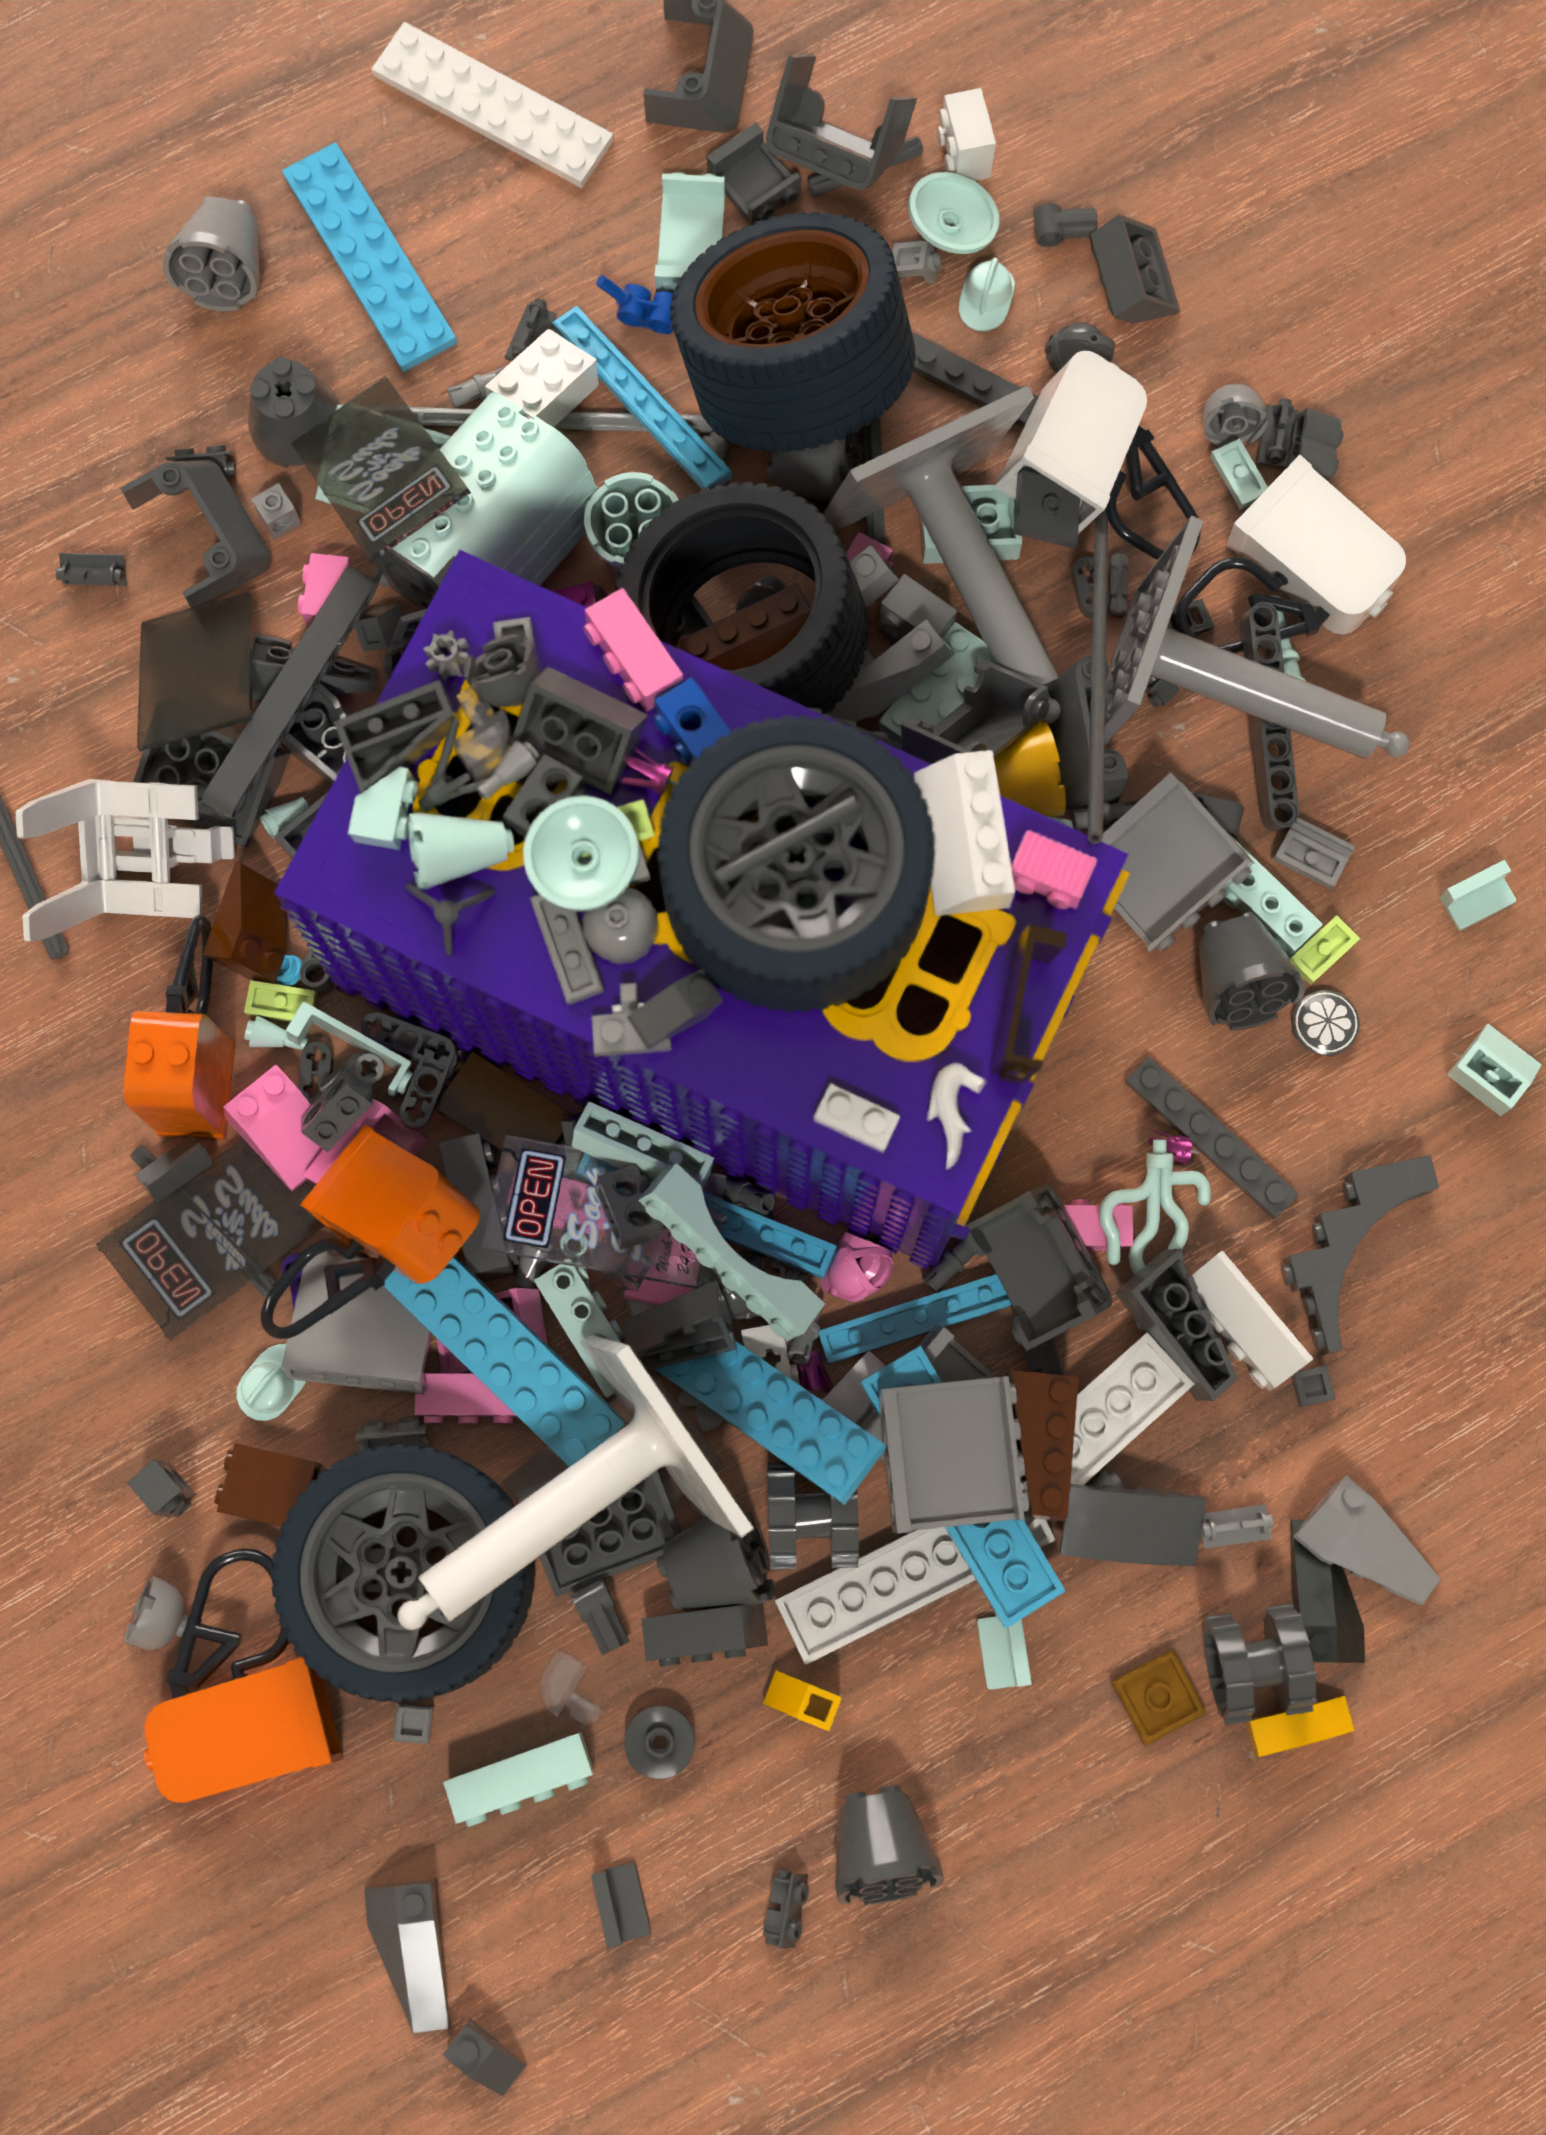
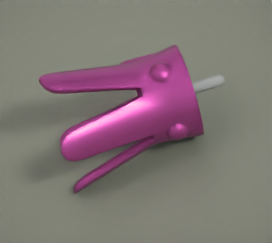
M635 746L634 750L654 765L632 757L627 759L628 765L652 779L645 780L625 777L620 780L623 784L650 788L655 793L662 795L665 793L668 783L674 786L679 784L670 780L673 767L657 763Z
M1152 1129L1157 1134L1173 1139H1163L1167 1140L1166 1150L1173 1152V1162L1189 1164L1191 1153L1199 1154L1198 1150H1192L1191 1138L1176 1135L1173 1137ZM1151 1137L1148 1139V1142L1153 1145V1140L1162 1138Z
M821 1351L810 1352V1359L806 1364L796 1363L798 1373L800 1374V1386L812 1393V1389L817 1391L820 1385L825 1393L830 1392V1387L834 1388L823 1366L824 1358Z

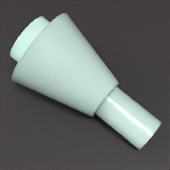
M258 1015L255 1021H248L244 1039L250 1041L249 1047L287 1046L303 1050L308 1042V1038L305 1037L300 1046L288 1040L286 1030Z

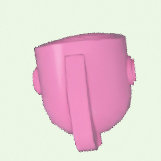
M844 1231L825 1279L820 1278V1285L824 1291L848 1302L861 1301L882 1289L888 1282L893 1270V1253L878 1244Z

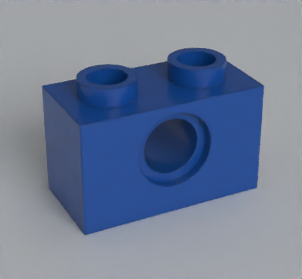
M692 677L654 700L655 715L652 716L654 724L663 736L668 734L675 743L673 749L684 765L690 764L695 757L699 758L701 752L709 745L712 747L715 741L723 735L725 737L730 735L731 731ZM686 723H695L700 728L689 732L684 730L682 726Z

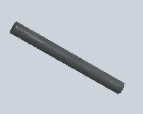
M852 795L714 872L721 885L856 812L860 808Z

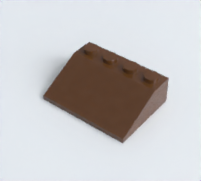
M795 583L677 642L682 651L726 671L742 669L763 662L785 648L799 633L811 609L798 583Z

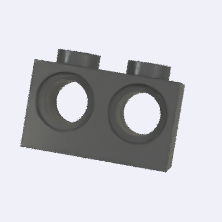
M544 754L503 815L507 827L526 838L532 826L528 823V820L533 814L542 813L549 806L563 799L586 796L583 776ZM556 782H563L568 785L567 789L561 794H552L548 791L550 786Z
M345 1068L301 1116V1133L329 1152L372 1105V1088Z
M637 1164L597 1176L595 1192L619 1250L658 1238L661 1225L663 1224L661 1221L652 1218L647 1213L645 1206L638 1201L650 1186V1182L645 1174H640ZM628 1188L633 1193L629 1195L621 1194L617 1189ZM639 1217L645 1221V1224L636 1225L630 1219Z
M156 1459L151 1461L127 1482L152 1514L168 1518L172 1515L175 1518L180 1516L192 1505L189 1500L196 1495L170 1463Z

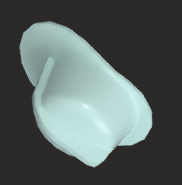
M994 257L992 261L981 262L974 267L967 275L959 300V314L967 327L975 331L987 332L996 329L1004 322L1009 311L1015 281L1012 274L999 263L998 258Z
M286 1344L269 1347L260 1354L242 1376L237 1386V1400L240 1408L247 1416L255 1420L268 1421L278 1417L286 1410L306 1383V1381L286 1378L282 1369Z

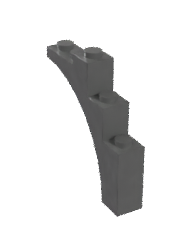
M1431 1155L1358 1170L1348 1174L1345 1177V1182L1342 1184L1345 1200L1351 1202L1352 1207L1321 1213L1315 1217V1224H1312V1233L1317 1244L1320 1243L1321 1248L1289 1255L1283 1260L1284 1265L1281 1266V1274L1285 1285H1290L1292 1293L1302 1290L1306 1292V1295L1303 1296V1305L1308 1316L1312 1315L1315 1329L1311 1330L1312 1340L1315 1348L1321 1350L1322 1356L1335 1354L1343 1350L1338 1324L1339 1295L1345 1270L1357 1245L1369 1229L1388 1211L1406 1201L1430 1194L1439 1188Z

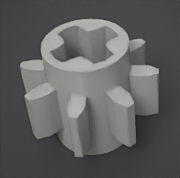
M451 630L447 635L438 636L434 634V640L431 642L430 647L427 646L423 649L427 657L430 658L426 662L430 672H435L439 669V674L443 680H446L448 676H463L462 670L470 657L466 653L470 648L466 639L463 638L457 641Z

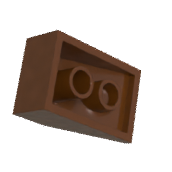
M235 862L203 956L247 979L276 983L286 954L285 911L281 908L282 904L274 893L279 884L244 864Z

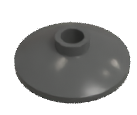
M655 1706L641 1711L632 1719L625 1733L624 1748L628 1761L637 1772L652 1779H666L677 1775L688 1765L694 1753L695 1737L693 1729L684 1715L670 1707ZM657 1735H663L666 1738L667 1745L665 1748L658 1749L654 1746L653 1740Z

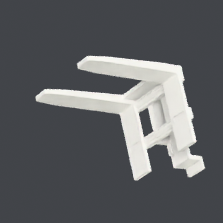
M88 779L30 801L16 810L17 837H38L78 822L82 881L80 884L36 904L23 914L24 941L32 942L49 938L102 913L194 918L197 915H203L202 885L170 883V868L178 865V862L214 863L221 859H234V828L230 826H214L209 829L177 828V826L168 825L167 819H199L197 786ZM114 836L133 837V851L115 850ZM116 870L152 872V882L116 880Z

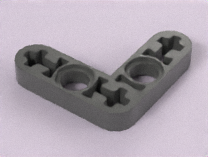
M377 1012L368 1014L361 1022V1033L400 1056L419 1062L401 1105L400 1118L406 1128L415 1131L421 1130L430 1122L455 1057L454 1044L445 1036ZM377 1021L381 1022L382 1029L390 1033L392 1032V1026L397 1027L393 1034L392 1044L387 1042L389 1035L378 1032L376 1037L371 1036V1030L368 1028V1025L374 1026ZM406 1032L413 1033L418 1038V1043L412 1049H404L398 1043L400 1035ZM423 1038L429 1039L427 1046L433 1049H438L440 1045H444L445 1052L449 1054L448 1057L441 1056L440 1060L434 1059V1052L428 1049L424 1050V1055L419 1054L423 1047ZM427 1074L434 1076L438 1082L436 1088L429 1092L421 1090L418 1086L420 1077ZM413 1093L422 1099L432 1100L430 1104L425 1100L423 1101L421 1114L424 1115V1118H417L415 1122L410 1121V1114L406 1112L407 1110H414L418 1102L417 1097H412Z

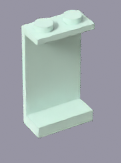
M681 172L662 174L663 198L658 265H655L656 292L674 293L678 281H681L680 278L687 271L689 265L692 262H696V258L701 253H705L708 247L717 244L716 242L722 238L725 177H718L714 174H704L702 176L686 175Z
M302 1002L286 1029L289 1041L300 1046L311 1026L315 1024L359 1050L377 1055L384 1064L397 1070L398 1072L388 1088V1096L394 1099L397 1092L402 1095L405 1093L414 1074L410 1071L411 1061L308 1003Z

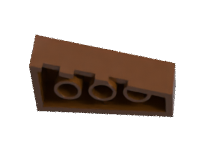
M1008 1370L1005 1376H1009V1383L1015 1384L1017 1402L1012 1404L1013 1419L1018 1418L1021 1430V1438L1016 1440L1017 1453L1022 1454L1024 1459L1025 1474L1021 1477L1023 1490H1026L1028 1495V1518L1065 1521L1068 1519L1079 1377Z

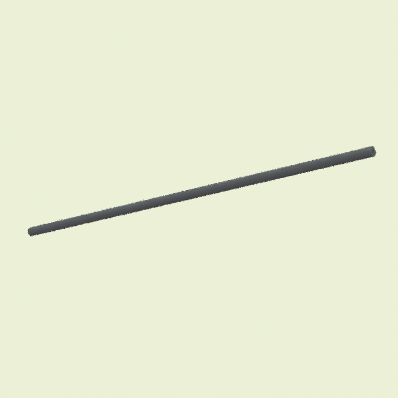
M1105 510L1095 518L1087 836L1088 841L1093 844L1100 843L1103 839L1108 516Z

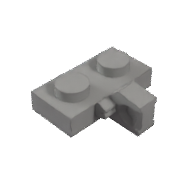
M636 983L620 984L622 1005H612L613 1014L592 1016L595 1056L671 1051V1038L647 1049L627 1019L632 1012L645 1004H638Z

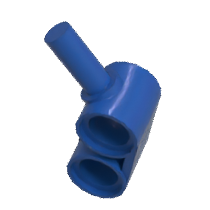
M604 275L597 279L596 286L616 300V304L619 306L616 317L620 322L633 327L651 329L661 334L673 333L674 330L670 319L672 293L657 292L653 301H650L651 292L641 285L627 284L623 290Z

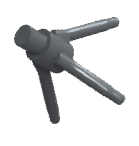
M452 719L439 765L432 779L433 783L426 788L427 794L418 800L419 805L426 812H429L436 805L442 806L449 799L477 791V788L486 781L463 785L470 780L468 774L452 780L445 773L459 725L457 719Z
M408 883L405 885V889L434 909L435 918L442 923L444 947L447 955L453 953L452 923L457 921L459 912L495 894L494 890L489 889L455 904L450 901L439 903L412 884Z

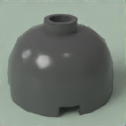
M520 635L503 636L490 641L482 646L485 653L475 659L473 654L469 657L463 668L464 677L476 696L490 706L516 707L524 704L531 681L541 674V664L536 649L531 640L527 638V642L523 641Z

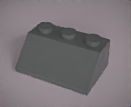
M1117 215L1090 234L1093 243V254L1099 263L1101 282L1106 288L1110 301L1109 309L1114 318L1134 324L1175 315L1180 312L1156 228L1125 216Z
M548 667L530 683L511 745L515 740L521 744L526 741L537 751L540 758L546 754L583 776L584 782L611 794L628 764L627 759L632 757L635 752L634 746L636 748L638 746L648 715Z

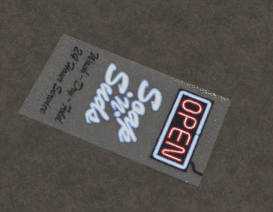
M509 1135L505 1136L485 1235L481 1242L482 1250L695 1289L710 1283L711 1269L702 1265L697 1260L696 1254L685 1244L675 1240L671 1235V1231L664 1224L661 1225L658 1238L619 1250L595 1188L597 1176L619 1170L620 1168L573 1147ZM710 1173L702 1190L706 1206L721 1213L724 1189L727 1184L726 1175ZM628 1188L617 1189L621 1194L629 1195L633 1193ZM639 1217L630 1219L636 1225L645 1224V1221ZM712 1220L713 1223L719 1225V1222Z

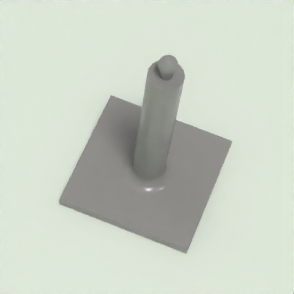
M1027 385L851 469L823 514L837 531L872 514L878 509L881 510L910 496L996 665L1048 687L1059 680V676L955 476L956 473L985 460L1034 398ZM1048 693L1050 707L1047 716L1042 722L1050 724L1057 721L1060 717L1061 707Z
M1190 516L1136 588L1108 669V676L1105 680L1104 746L1140 706L1151 675L1363 759H1368L1376 746L1384 748L1386 754L1391 757L1404 756L1410 748V740L1403 732L1389 733L1384 731L1387 716L1385 712L1167 627L1204 521Z

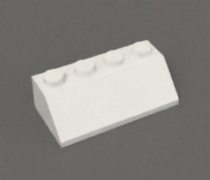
M992 750L954 754L915 772L914 781L918 783L922 791V799H926L929 807L928 815L932 817L933 832H935V863L930 886L935 916L1010 908L1015 889Z
M1223 1250L1192 1275L1198 1287L1196 1291L1204 1308H1207L1212 1318L1210 1323L1215 1334L1221 1333L1229 1343L1226 1347L1230 1354L1238 1362L1243 1360L1251 1369L1249 1376L1261 1389L1266 1387L1268 1391H1271L1313 1360V1357Z

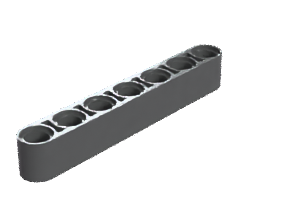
M1268 602L1257 603L1244 613L1241 618L1244 657L1284 673L1277 610ZM1254 613L1263 616L1265 627H1260L1254 622ZM1258 645L1267 649L1269 654L1268 660L1258 655ZM1250 715L1261 820L1268 830L1277 832L1292 826L1299 817L1291 730L1276 724H1269L1266 720ZM1269 742L1274 743L1278 747V757H1273L1269 754L1267 750ZM1272 775H1276L1281 779V790H1277L1272 786ZM1276 807L1281 808L1285 812L1286 818L1284 823L1279 822L1275 818L1274 810Z

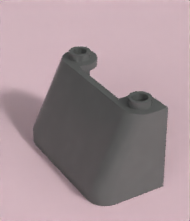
M1092 655L1082 657L1058 674L1059 680L1048 686L1050 697L1055 699L1061 707V714L1058 720L1048 725L1060 759L1058 766L1061 783L1058 785L1063 784L1065 787V810L1088 807L1090 753L1088 700L1091 698ZM1106 660L1105 680H1106V678H1107V676H1108L1107 660ZM1104 749L1103 802L1114 804L1118 803L1128 780V774L1123 756L1113 749Z
M984 659L974 667V673L979 675L975 685L964 688V703L934 727L913 716L901 724L902 751L930 764L937 763L954 754L992 750L993 758H995L1047 716L1050 707L1048 703V687Z
M1049 1184L1032 1189L965 1225L970 1231L968 1237L963 1240L965 1246L971 1253L975 1252L979 1256L986 1255L1018 1314L1014 1318L1013 1336L1020 1345L1024 1346L1026 1351L1111 1307V1294L1059 1196Z

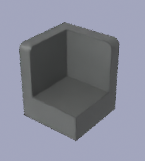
M400 604L376 607L360 617L355 625V629L363 651L389 647L401 616H404Z

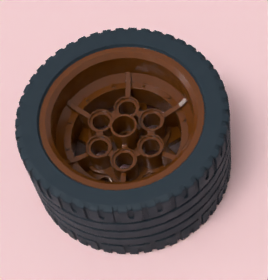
M799 212L796 215L790 213L784 214L783 217L775 216L766 221H757L751 226L750 224L741 228L742 230H736L730 233L728 237L721 238L716 242L717 244L711 245L705 250V253H701L696 258V262H692L689 265L687 271L681 276V281H678L675 288L676 291H674L670 305L671 324L701 414L713 431L724 439L730 440L736 445L741 444L745 448L751 449L753 447L754 450L764 451L765 449L768 452H777V450H781V452L801 451L808 447L810 449L817 448L821 444L828 445L834 443V440L846 438L850 433L853 435L860 431V428L863 426L867 427L873 422L872 420L878 419L884 414L885 410L887 411L893 405V401L898 400L901 392L908 385L907 382L910 381L915 366L916 349L894 256L887 241L872 227H868L867 224L861 221L858 222V220L851 217L846 218L845 215L837 214L835 216L833 213L827 212L820 214V212H811L810 214Z

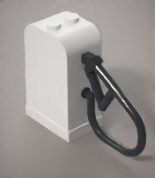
M1091 351L1076 353L1042 389L1015 448L994 486L1016 500L1018 474L1022 470L1044 475L1081 499L1078 534L1105 510L1110 525L1122 539L1155 560H1158L1164 551L1128 529L1121 521L1117 512V498L1126 479L1125 474L1120 471V468L1126 456L1131 496L1134 500L1138 501L1165 486L1187 520L1190 516L1198 518L1196 511L1177 484L1176 479L1151 443L1155 439L1149 429L1145 430L1139 426L1147 405V396L1144 388L1136 379L1119 369L1117 365L1108 362ZM1138 450L1142 451L1157 474L1144 483ZM1200 530V533H1199L1197 542H1196V544H1195L1193 553H1194V551L1196 550V548H1197V546H1198V543H1199V540H1200V536H1201V530Z
M1299 455L1234 523L1226 547L1242 558H1226L1214 563L1183 594L1178 602L1175 613L1177 629L1181 633L1199 639L1193 634L1187 623V611L1191 602L1219 573L1229 569H1241L1251 573L1271 591L1280 589L1292 599L1287 600L1259 593L1247 598L1250 608L1257 603L1268 602L1277 611L1300 616L1301 621L1280 627L1281 640L1304 633L1306 637L1316 634L1322 625L1333 633H1351L1359 628L1370 615L1376 618L1387 606V601L1394 594L1392 589L1405 568V552L1392 537L1316 472L1307 460ZM1254 613L1256 624L1260 627H1265L1263 616ZM1242 640L1217 646L1232 653L1243 651Z

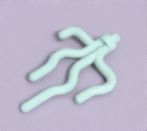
M1163 1139L1153 1140V1152L1146 1153L1147 1173L1143 1184L1138 1188L1121 1189L1111 1192L1103 1199L1099 1209L1100 1225L1107 1239V1261L1111 1265H1115L1120 1261L1121 1241L1119 1230L1113 1220V1209L1120 1203H1133L1146 1199V1224L1133 1241V1246L1130 1247L1129 1252L1130 1268L1134 1275L1145 1267L1142 1257L1143 1251L1158 1231L1160 1205L1175 1223V1234L1168 1246V1250L1180 1248L1182 1251L1188 1239V1220L1182 1209L1173 1200L1172 1185L1194 1184L1197 1187V1201L1199 1204L1207 1205L1211 1200L1210 1183L1206 1176L1197 1171L1172 1172L1173 1153H1166L1167 1140ZM1137 1323V1327H1138L1140 1330H1143V1329L1140 1327V1325Z

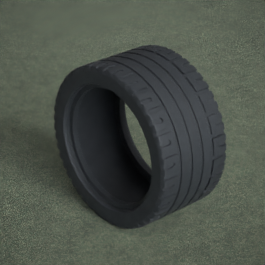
M734 482L726 486L724 484L715 485V488L712 489L709 487L704 488L697 494L695 492L686 496V499H679L673 503L672 507H667L661 511V515L658 518L655 516L649 522V526L647 528L644 527L639 533L640 537L638 540H634L630 546V552L626 553L625 563L620 567L618 573L620 577L617 578L615 588L617 591L621 588L625 590L657 638L673 646L674 633L679 616L689 599L707 581L728 569L750 563H775L798 570L816 583L814 602L810 614L799 633L785 648L767 660L750 667L727 671L807 708L821 709L822 715H825L827 712L830 713L836 707L835 704L841 702L846 696L845 692L851 689L854 684V678H857L861 670L860 665L863 664L865 658L864 652L867 651L868 641L866 638L869 636V628L867 625L868 615L865 602L836 530L829 523L825 515L820 514L819 509L813 504H809L803 497H797L795 493L789 490L785 492L781 487H770L769 484L764 483L755 485L754 482H744V484Z

